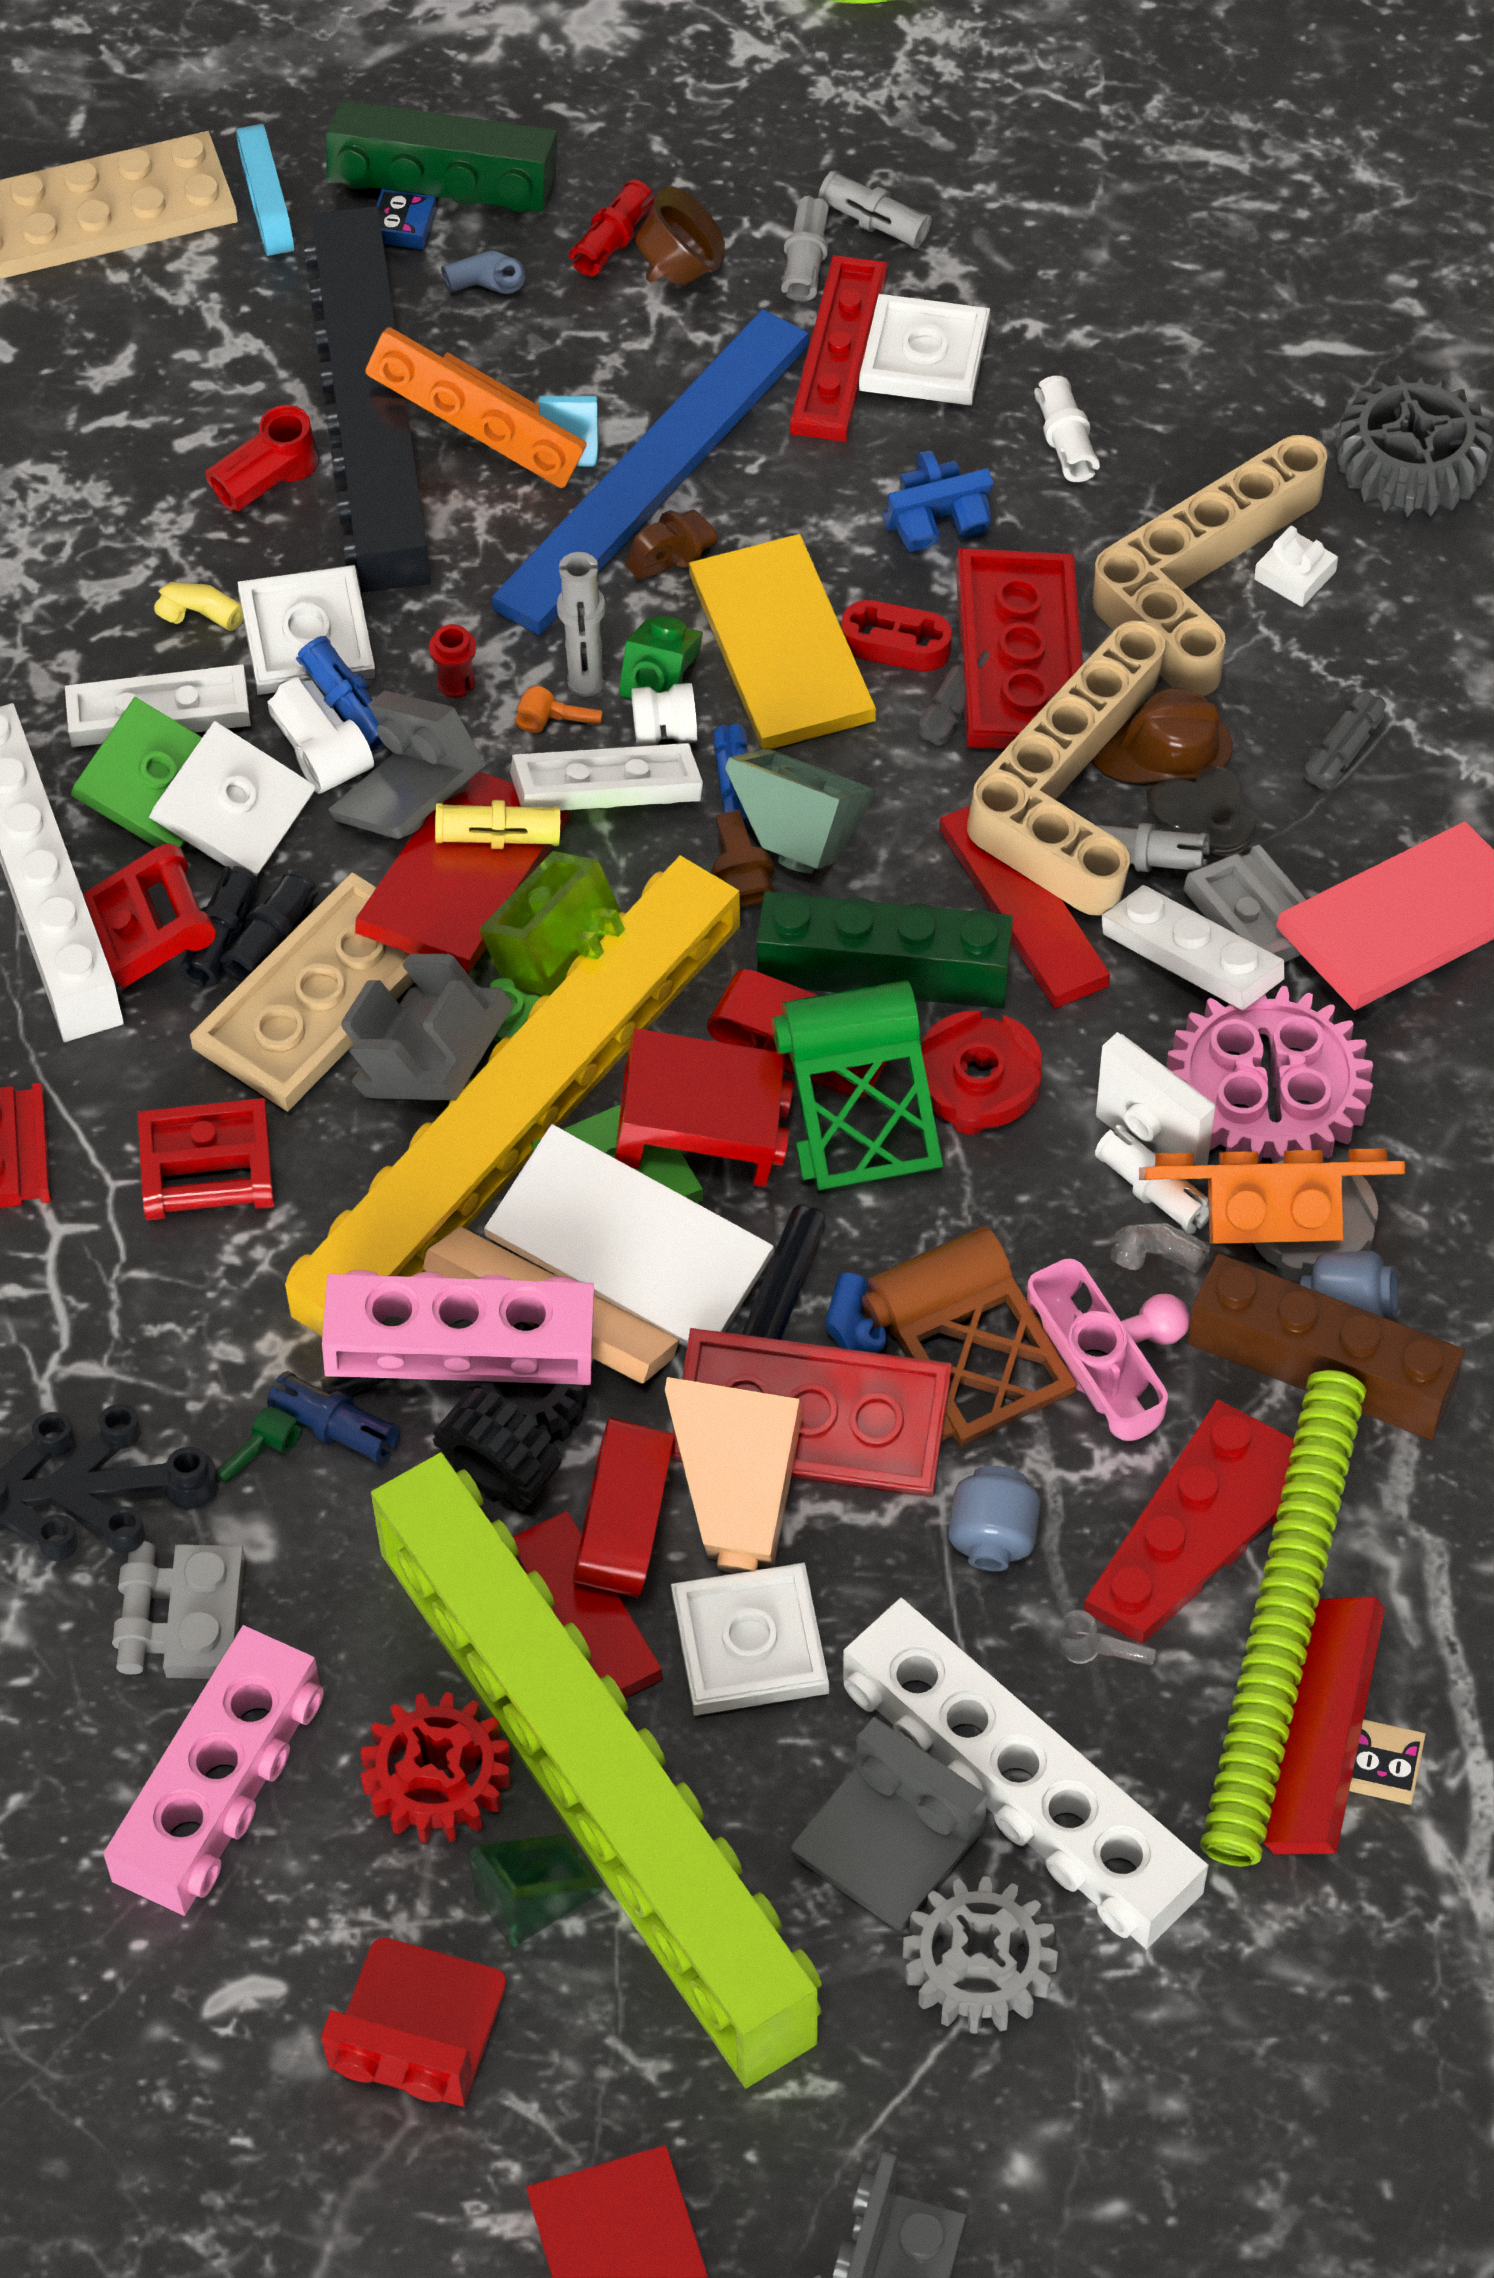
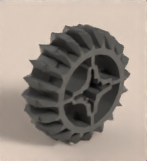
M1420 374L1414 383H1406L1397 375L1390 387L1376 380L1370 393L1358 391L1353 404L1346 406L1345 412L1341 416L1340 429L1337 430L1335 441L1339 472L1346 474L1349 489H1361L1364 502L1375 499L1381 500L1384 512L1392 506H1398L1404 509L1408 517L1414 508H1422L1431 517L1438 505L1453 511L1456 503L1459 502V498L1470 500L1472 494L1476 491V487L1482 485L1483 479L1487 476L1489 462H1491L1494 449L1490 419L1482 417L1480 402H1467L1465 389L1453 392L1447 391L1444 379L1436 385H1430L1424 382Z

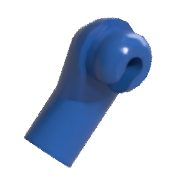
M842 1273L837 1278L826 1315V1331L842 1349L879 1354L886 1345V1331L882 1325L874 1328L872 1326L873 1320L870 1318L865 1319L861 1314L863 1308L861 1297L867 1294V1280L858 1274Z

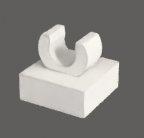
M1291 525L1256 564L1254 579L1303 607L1336 572L1338 556L1324 549L1323 544L1318 540L1312 542L1298 534L1297 528Z

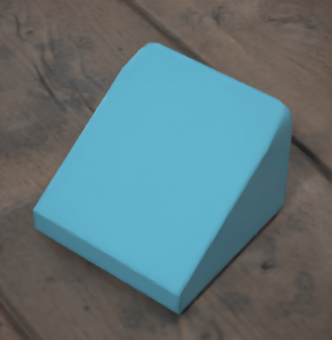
M539 396V414L586 442L587 447L577 467L596 466L599 452L597 396Z

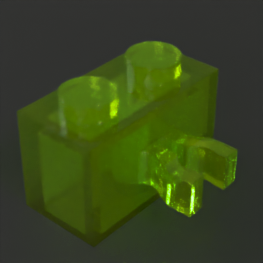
M552 851L479 928V931L501 978L511 979L517 989L550 996L566 979L570 966L579 955L597 960L604 953L600 943L604 938V934L619 937L625 928L619 916L621 910L599 861Z

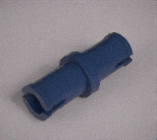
M289 1371L283 1372L276 1379L279 1384L286 1387L285 1392L274 1386L270 1389L267 1399L268 1407H277L297 1418L298 1422L313 1429L314 1437L327 1444L338 1441L370 1457L372 1461L378 1464L385 1463L391 1457V1453L382 1448L383 1443L393 1449H396L401 1432L398 1425L392 1422L388 1423L354 1406L353 1398L340 1391L330 1394L296 1377L295 1374Z

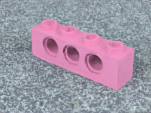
M367 1270L350 1271L345 1275L327 1274L322 1337L325 1376L591 1385L594 1283H579L568 1277H552L545 1281H519L502 1275H485L478 1279L446 1278L431 1272L418 1273L412 1277L380 1276ZM389 1317H400L407 1320L398 1326H386L380 1323ZM456 1319H465L473 1323L461 1329L446 1325L448 1322ZM523 1321H530L538 1324L539 1327L530 1331H522L514 1328L513 1325Z
M243 1625L105 1849L103 1855L113 1883L183 1916L186 1915L197 1896L204 1898L211 1891L221 1869L220 1856L231 1838L238 1840L244 1835L255 1813L256 1802L254 1799L266 1780L273 1782L278 1778L287 1762L290 1752V1745L288 1743L300 1723L304 1725L309 1724L320 1707L324 1690L320 1684L315 1657ZM261 1708L270 1711L264 1718L258 1721L246 1722L240 1720V1717L251 1709ZM218 1765H231L235 1767V1770L224 1778L211 1779L205 1777L210 1769ZM196 1822L201 1824L200 1828L192 1835L186 1837L170 1835L171 1831L181 1823Z

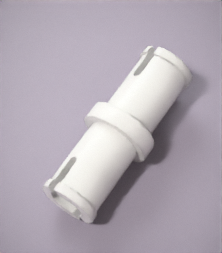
M1062 376L1047 377L1039 383L1041 389L1035 388L1034 391L1035 398L1041 407L1046 421L1043 426L1046 441L1051 447L1056 448L1065 478L1071 482L1086 481L1095 475L1092 469L1098 470L1100 467L1098 457L1095 455L1088 437L1090 423L1086 414L1077 408L1071 392V385L1067 378Z
M1123 1125L1115 1126L1114 1132L1110 1129L1101 1138L1096 1147L1095 1156L1132 1184L1133 1194L1143 1203L1153 1202L1180 1224L1182 1229L1188 1234L1195 1233L1197 1227L1201 1229L1208 1222V1197L1186 1179L1139 1180V1167L1155 1166L1154 1153L1132 1136Z

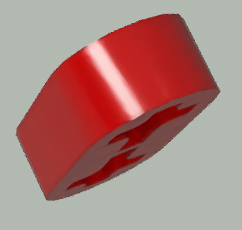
M862 600L847 607L842 615L841 629L853 657L914 671L930 672L944 666L951 656L952 629L949 622L938 614L874 600ZM866 626L875 627L872 628L870 634L860 633L865 630ZM923 637L931 638L927 646L917 645L922 642Z

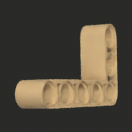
M1306 435L1287 437L1112 544L1098 555L1095 562L1092 596L1094 611L1113 631L1123 623L1133 620L1145 621L1157 627L1165 638V651L1159 675L1173 688L1192 690L1202 696L1212 693L1219 687L1226 644L1225 633L1221 627L1182 590L1319 504L1322 497L1327 463V452L1323 444L1315 438Z
M1133 620L1117 627L978 778L973 788L967 821V832L970 839L978 847L1077 910L1088 915H1103L1121 901L1130 865V854L1126 846L1117 838L1056 801V799L1153 693L1158 682L1164 656L1165 638L1157 627L1145 621Z

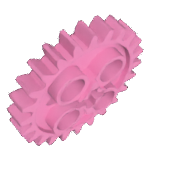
M1286 986L1280 988L1275 999H1267L1266 994H1264L1243 1011L1228 1003L1227 1007H1224L1218 1001L1210 998L1206 1002L1205 1017L1191 1012L1188 1014L1186 1031L1176 1030L1173 1050L1168 1051L1166 1068L1215 1104L1210 1150L1221 1144L1226 1147V1152L1258 1151L1259 1164L1262 1158H1271L1272 1163L1275 1164L1284 1160V1151L1323 1150V1156L1329 1159L1333 1154L1335 1140L1345 1144L1351 1141L1353 1126H1362L1366 1107L1370 1104L1373 1084L1370 1083L1373 1062L1364 1060L1366 1041L1351 1040L1354 1023L1349 1020L1334 1025L1335 1006L1332 1004L1318 1012L1312 1010L1313 994L1311 993L1305 994L1298 1003L1290 1002ZM1259 1034H1265L1269 1038L1271 1051L1269 1064L1270 1079L1273 1088H1277L1274 1106L1279 1122H1272L1269 1118L1267 1106L1268 1077L1265 1068L1261 1067L1264 1050ZM1289 1048H1299L1304 1051H1293ZM1226 1052H1238L1241 1055H1231ZM1298 1100H1304V1101H1309V1102H1311V1103H1313V1104H1310V1105L1301 1104V1103L1296 1102V1101H1298ZM1233 1104H1245L1249 1108H1238L1233 1106Z

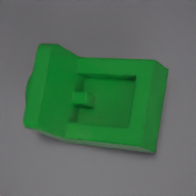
M658 616L652 619L647 618L626 640L619 687L620 695L632 699V688L650 687L656 693H662L663 691H668L673 684H681L683 672L700 654L703 632L686 628V624L683 621L673 617Z

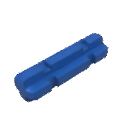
M737 723L730 726L720 725L714 731V748L718 762L717 769L722 803L724 804L723 811L726 813L740 810L745 828L750 831L753 828L725 770L729 757L749 753L747 751L746 730Z

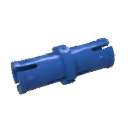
M320 636L310 641L298 652L299 656L296 657V660L320 688L325 696L324 702L330 708H333L344 722L350 719L359 727L371 752L382 747L384 743L377 733L379 723L368 706L373 701L367 692L369 684L361 674L354 675L332 646L327 636Z

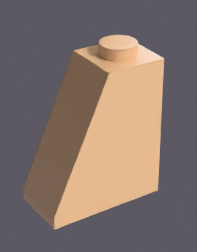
M667 1377L665 1393L708 1559L717 1560L716 1567L718 1569L733 1574L755 1571L757 1567L774 1568L802 1421L800 1399Z

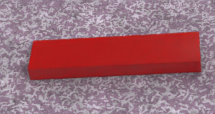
M837 255L832 256L790 419V434L847 442L859 393V377L878 295L884 292L888 276V262Z
M970 805L940 817L939 831L989 909L996 914L1013 915L1011 943L1054 1009L1109 987V971L1062 899L978 847L970 839L967 832Z
M1377 1597L1319 1599L1318 1606L1313 1609L1316 1617L1313 1626L1309 1628L1312 1633L1309 1645L1304 1647L1307 1651L1305 1664L1300 1666L1303 1675L1300 1684L1296 1685L1298 1697L1296 1703L1292 1705L1294 1710L1293 1719L1288 1724V1729L1290 1730L1289 1737L1283 1746L1285 1754L1279 1766L1281 1770L1280 1777L1275 1785L1276 1794L1271 1804V1817L1266 1828L1267 1834L1264 1844L1273 1854H1337L1385 1613V1607Z

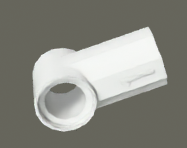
M296 677L279 685L276 694L268 701L269 714L294 747L297 761L306 780L317 786L315 792L321 794L374 767V760L369 745L359 727L350 719L343 722L335 710L324 702L325 697L312 680L303 681Z

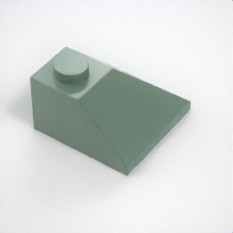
M769 748L729 757L725 767L761 847L780 854L779 864L803 873H813L814 868L819 869L837 862L870 806L876 791L874 788Z

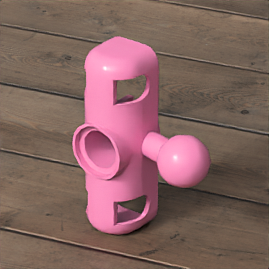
M1064 1259L1031 1275L1028 1280V1304L1034 1313H1039L1043 1329L1066 1363V1368L1077 1385L1076 1389L1086 1394L1097 1412L1105 1413L1110 1432L1115 1437L1124 1441H1133L1152 1433L1164 1419L1168 1393L1136 1343L1149 1339L1154 1343L1166 1345L1180 1340L1186 1334L1190 1325V1313L1186 1304L1171 1294L1153 1295L1143 1304L1139 1315L1120 1321L1086 1268L1080 1262L1074 1259ZM1083 1282L1092 1297V1305L1088 1312L1084 1314L1077 1309L1071 1299L1079 1291ZM1091 1349L1101 1350L1108 1355L1095 1357L1086 1354L1084 1351ZM1150 1382L1156 1390L1159 1404L1145 1411L1137 1398L1145 1391Z

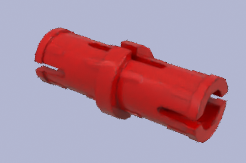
M629 180L607 208L601 207L591 218L589 231L569 251V259H576L572 265L578 272L585 276H596L615 250L624 248L632 240L634 228L642 217L652 209L655 197L649 196L652 194L651 188L639 180Z

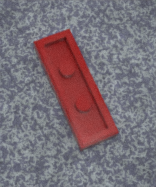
M564 1511L513 1536L519 1551V1555L515 1558L526 1574L535 1570L543 1578L555 1602V1606L551 1609L561 1624L564 1626L572 1622L581 1632L591 1652V1659L587 1661L599 1678L609 1675L620 1688L624 1698L663 1680L661 1666L617 1593L572 1582L581 1533L568 1511Z

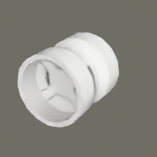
M692 683L673 684L668 691H663L662 693H656L650 687L632 688V707L637 747L654 746L661 739H673L678 744L697 743V724Z

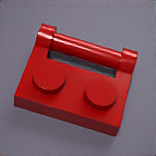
M163 844L156 847L83 893L112 977L122 989L186 949L197 951L208 947L216 937V930L209 915L201 911L186 877L188 863L181 848L177 845ZM157 883H163L177 919L164 927L148 892V889Z
M265 1098L138 1111L142 1197L146 1221L166 1219V1212L248 1203H254L255 1209L275 1207ZM246 1167L251 1169V1178L163 1187V1176Z

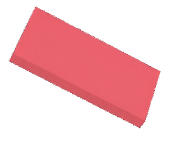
M1464 821L1281 912L1276 928L1355 1011L1494 939V849Z

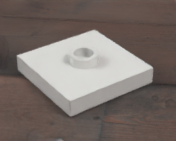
M879 294L860 372L859 391L972 406L990 322V308Z
M355 565L238 582V593L257 695L275 693L278 691L279 685L296 677L303 681L312 680L314 682L303 666L297 662L296 657L299 656L298 652L306 644L320 636L328 637L332 646L354 675L361 674L364 679L375 678V666Z
M214 721L154 806L149 818L222 865L229 866L231 869L234 866L245 868L257 877L312 797L317 786Z
M1117 1032L1102 1045L1096 1117L1113 1130L1115 1126L1123 1125L1132 1136L1154 1154L1194 1153V1166L1208 1165L1215 1104L1123 1034ZM1203 1179L1186 1180L1195 1187Z
M805 1563L671 1584L673 1605L694 1716L829 1694V1680Z

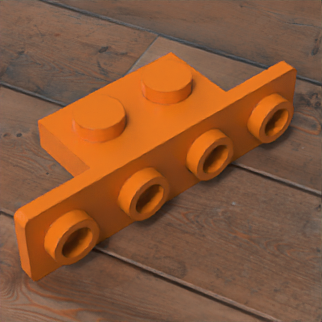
M391 327L386 328L381 334L365 369L369 377L559 488H564L567 485L587 447L584 440L539 414V405L447 352L442 358Z
M1348 1149V1162L1323 1163V1150L1284 1151V1164H1259L1258 1151L1219 1152V1165L1194 1166V1153L1154 1154L1155 1166L1139 1167V1180L1208 1179L1209 1244L1343 1241L1342 1176L1405 1174V1161H1388L1387 1149Z

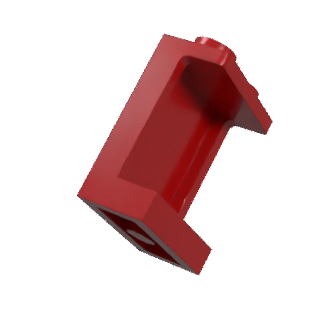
M634 1028L624 1069L614 1158L631 1168L639 1169L644 1145L647 1144L754 1162L753 1185L766 1187L771 1166H783L788 1145L789 1129L778 1127L779 1117L787 1118L793 1089V1081L782 1079L784 1054L779 1055L778 1052Z

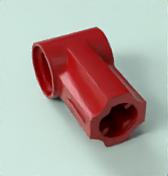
M282 405L268 410L261 418L258 434L205 471L208 484L217 495L219 501L231 512L234 510L240 511L280 481H300L310 476L316 470L319 462L318 452L309 416L303 409L293 405Z

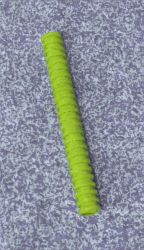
M1340 1371L1314 1372L1308 1377L1306 1385L1308 1392L1304 1395L1302 1402L1304 1411L1300 1412L1298 1419L1300 1429L1296 1431L1293 1441L1296 1447L1291 1450L1289 1458L1291 1466L1287 1468L1285 1475L1287 1484L1283 1486L1280 1497L1283 1503L1278 1506L1276 1514L1278 1522L1274 1524L1272 1531L1274 1541L1270 1542L1267 1554L1270 1559L1265 1562L1263 1570L1266 1578L1261 1580L1258 1592L1261 1597L1257 1599L1254 1609L1257 1616L1252 1619L1250 1626L1252 1636L1248 1637L1245 1647L1248 1655L1243 1657L1241 1670L1244 1674L1238 1678L1236 1689L1239 1694L1234 1696L1232 1709L1235 1713L1230 1715L1227 1728L1231 1733L1225 1735L1223 1748L1226 1752L1220 1756L1218 1767L1221 1773L1216 1775L1213 1785L1217 1792L1211 1795L1209 1807L1212 1812L1207 1814L1204 1827L1208 1832L1202 1835L1199 1845L1202 1851L1213 1860L1231 1866L1243 1867L1254 1865L1260 1862L1263 1850L1259 1844L1264 1842L1267 1829L1264 1824L1269 1822L1272 1812L1268 1804L1274 1801L1276 1789L1273 1784L1278 1782L1281 1772L1277 1764L1283 1761L1285 1754L1282 1744L1286 1743L1289 1737L1290 1730L1287 1724L1292 1722L1294 1714L1291 1705L1296 1703L1298 1697L1296 1685L1300 1684L1303 1675L1300 1666L1305 1664L1307 1651L1304 1647L1309 1645L1312 1635L1309 1628L1313 1626L1316 1617L1313 1609L1319 1603L1320 1594L1318 1589L1322 1588L1325 1577L1322 1571L1326 1569L1329 1559L1326 1552L1331 1549L1333 1541L1330 1533L1335 1531L1337 1524L1335 1514L1339 1512L1341 1506L1339 1496L1343 1494L1346 1484L1343 1477L1347 1475L1350 1463L1348 1458L1351 1457L1354 1448L1352 1440L1355 1439L1358 1430L1356 1422L1360 1420L1362 1413L1360 1404L1364 1401L1366 1395V1388L1363 1383L1355 1377Z

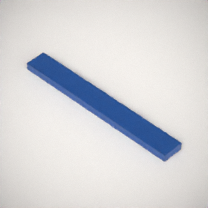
M762 309L492 596L493 610L540 636L558 617L557 599L562 592L559 563L563 557L573 552H586L597 560L598 568L596 569H598L599 573L809 346V333Z

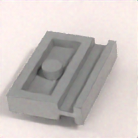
M1260 844L1252 847L1251 852L1247 855L1240 857L1238 854H1234L1188 873L1183 890L1207 919L1284 959V962L1301 955L1279 932L1276 924L1281 912L1306 899Z

